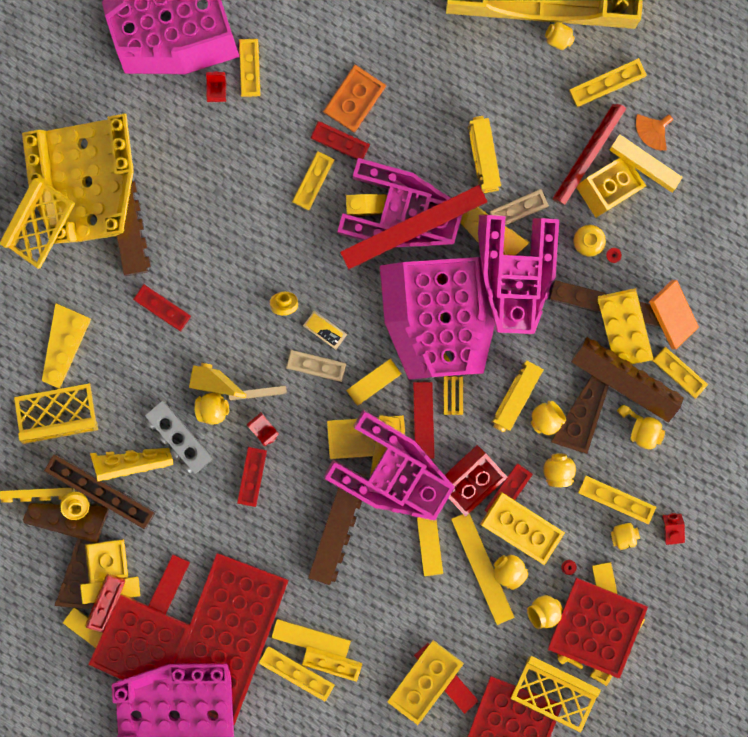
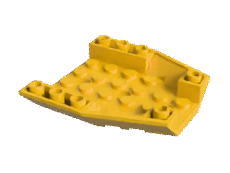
M125 113L108 116L107 120L48 131L34 130L22 133L28 186H30L34 178H44L51 187L75 203L54 244L83 242L113 237L123 233L133 177V164ZM83 139H86L88 142L85 149L81 147ZM88 177L92 178V185L90 187L86 185ZM45 190L43 194L44 201H52L51 193ZM58 201L59 212H64L68 204ZM53 203L46 204L48 215L55 214ZM38 206L37 209L41 217H43L41 206ZM92 215L97 217L95 225H92L90 221ZM56 216L49 218L51 229L57 226Z

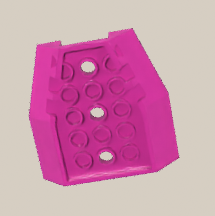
M103 0L102 5L106 21L124 73L188 74L238 58V50L222 1L205 0L208 2V6L206 9L201 10L197 7L198 2L201 0ZM163 12L171 13L169 21L161 20ZM131 23L135 26L132 33L124 31L126 24Z
M481 257L381 265L380 277L384 323L408 380L484 374L495 322L482 274ZM439 274H443L446 277L444 285L437 282ZM443 312L447 313L450 317L448 323H443L440 320V315ZM446 351H450L453 354V359L450 362L445 361L443 358Z
M168 664L112 683V701L116 703L117 737H234L232 684L227 664ZM215 710L218 713V717L211 718L208 715V711ZM132 711H139L142 717L140 719L134 718ZM170 711H178L180 717L177 719L172 718Z

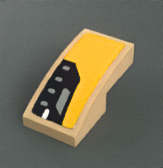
M313 311L303 325L335 350H337L347 336L345 332L316 311Z

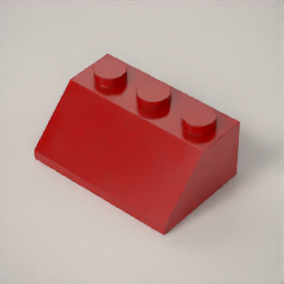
M478 445L445 474L446 478L455 487L449 499L465 517L508 478Z

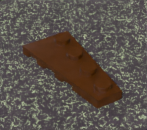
M591 375L568 412L565 423L556 432L551 443L588 454L609 385Z
M29 503L23 523L97 543L109 509L105 506H89L88 513L83 518L71 520L62 514L60 504Z
M77 538L54 606L92 609L94 603L82 604L80 584L89 583L85 544H92L94 542Z

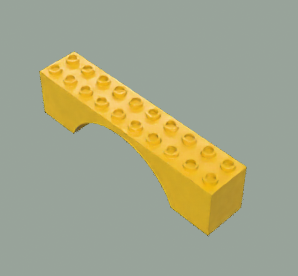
M447 0L446 14L635 29L641 20L643 0Z

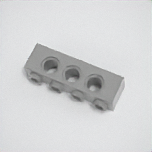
M161 401L145 415L147 418L145 422L152 430L157 429L160 433L158 435L160 440L164 444H170L173 448L170 451L177 459L182 458L185 462L183 466L190 474L192 472L197 474L214 459L165 401ZM165 418L171 423L167 430L161 427V421ZM176 433H180L183 436V441L180 444H176L173 441V436ZM190 447L196 452L195 457L192 459L186 456V450Z

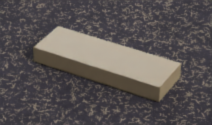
M542 189L491 210L489 214L505 216L506 226L545 209L549 205Z
M290 350L286 369L342 382L346 363Z
M279 386L243 391L246 394V398L229 395V400L282 395L287 393V387Z

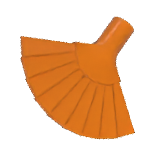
M637 114V133L647 146L656 150H667L665 126L673 121V118L668 114L662 120H656Z

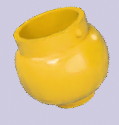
M590 224L584 225L576 231L573 242L578 253L586 257H592L601 253L605 247L606 239L605 234L599 227Z
M215 392L204 394L202 397L199 396L195 400L196 418L199 422L206 424H219L229 414V403L227 400H224L221 394Z
M554 401L538 405L531 415V425L539 434L553 435L559 431L562 424L566 421L565 414Z
M638 417L632 430L631 441L636 442L643 449H653L657 444L661 445L665 430H662L661 422L653 417Z
M557 453L551 455V458L546 460L543 467L544 475L547 479L546 482L552 487L572 485V482H574L572 479L576 474L574 461L568 458L566 454Z
M503 555L494 563V577L496 581L508 589L514 590L518 588L528 577V569H525L524 562L515 555Z
M548 595L536 598L532 605L527 608L528 618L537 629L551 628L557 625L563 611L561 603Z

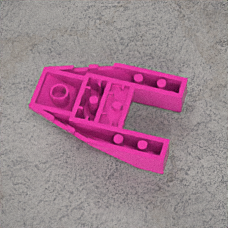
M358 158L353 179L389 189L381 221L376 223L342 213L337 233L364 241L450 199V197L414 173ZM462 215L397 247L452 245L455 243Z
M479 215L478 239L482 274L497 332L535 333L543 312V305L550 294L549 289L552 281L556 278L559 219L533 218L530 256L503 255L505 216Z
M362 410L353 427L387 447L386 451L369 479L364 478L334 459L325 472L324 478L376 509H384L435 521L455 487L414 440Z

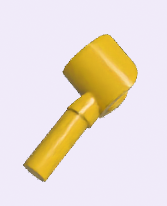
M621 405L617 410L624 418L628 414L635 419L641 417L626 405Z
M557 654L558 661L561 664L568 661L579 669L583 668V665L579 662Z

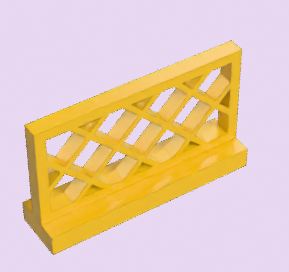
M34 178L0 241L1 246L10 248L37 269L41 268L75 205L73 201L51 187L44 178ZM45 190L51 193L52 201H44L43 194ZM58 201L68 204L64 212H59ZM53 203L55 214H47L46 204ZM38 206H41L43 217L40 218L35 216V209ZM56 216L57 226L51 229L49 218ZM44 219L46 230L39 232L37 221ZM32 222L35 233L27 235L26 226ZM47 233L49 239L45 245H42L40 234ZM35 236L38 246L30 248L28 237ZM24 238L25 250L16 247L19 239ZM31 250H39L40 257L38 261L33 259Z
M90 383L14 397L19 428L18 436L22 444L98 430ZM87 389V397L83 402L75 397L79 390ZM62 393L70 396L64 406L56 401ZM46 396L51 399V402L44 409L37 403L41 397ZM73 399L81 404L75 413L67 408ZM28 400L33 404L27 412H24L20 408L19 401ZM54 402L62 407L56 417L48 412ZM35 406L43 410V413L37 420L29 415ZM84 406L90 410L91 418L82 419L78 416ZM65 410L73 415L69 422H63L59 419ZM47 413L54 420L50 425L44 426L40 421ZM27 417L35 421L31 429H23V422Z
M529 656L510 699L581 733L596 697L599 696L601 690L533 656ZM528 669L534 671L538 678L537 681L529 684L526 678ZM546 679L552 680L556 689L546 692L542 681ZM539 682L543 693L533 697L529 686ZM527 687L530 698L522 700L516 697L519 689ZM567 687L571 690L573 697L563 700L560 689ZM557 691L560 702L550 705L547 694ZM544 695L547 707L539 708L536 706L534 699ZM585 696L590 699L587 707L580 709L577 698ZM574 699L577 711L568 713L564 702ZM561 704L565 715L557 717L554 715L551 707ZM579 712L581 722L577 727L571 723L569 715Z

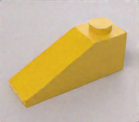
M388 194L346 195L347 215H382Z
M201 363V366L193 365L189 388L246 398V394L220 370L212 369L213 365Z

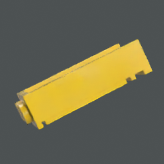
M477 116L472 118L473 121L469 122L468 130L477 179H479L478 185L481 184L483 193L499 191L501 182L489 118Z
M527 360L523 362L522 366L524 368L518 371L520 374L516 375L493 417L495 419L491 421L494 423L493 427L501 432L512 429L544 370Z

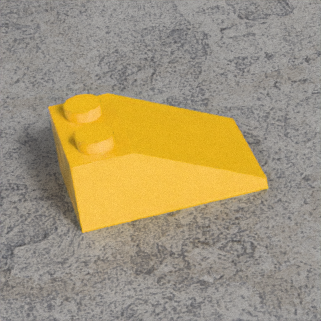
M618 158L584 179L576 188L595 218H597L646 185L635 167Z

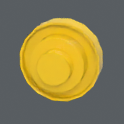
M279 292L271 297L270 308L277 315H289L297 310L298 299L291 292Z
M70 492L62 498L60 509L67 519L78 520L88 513L89 501L80 492Z

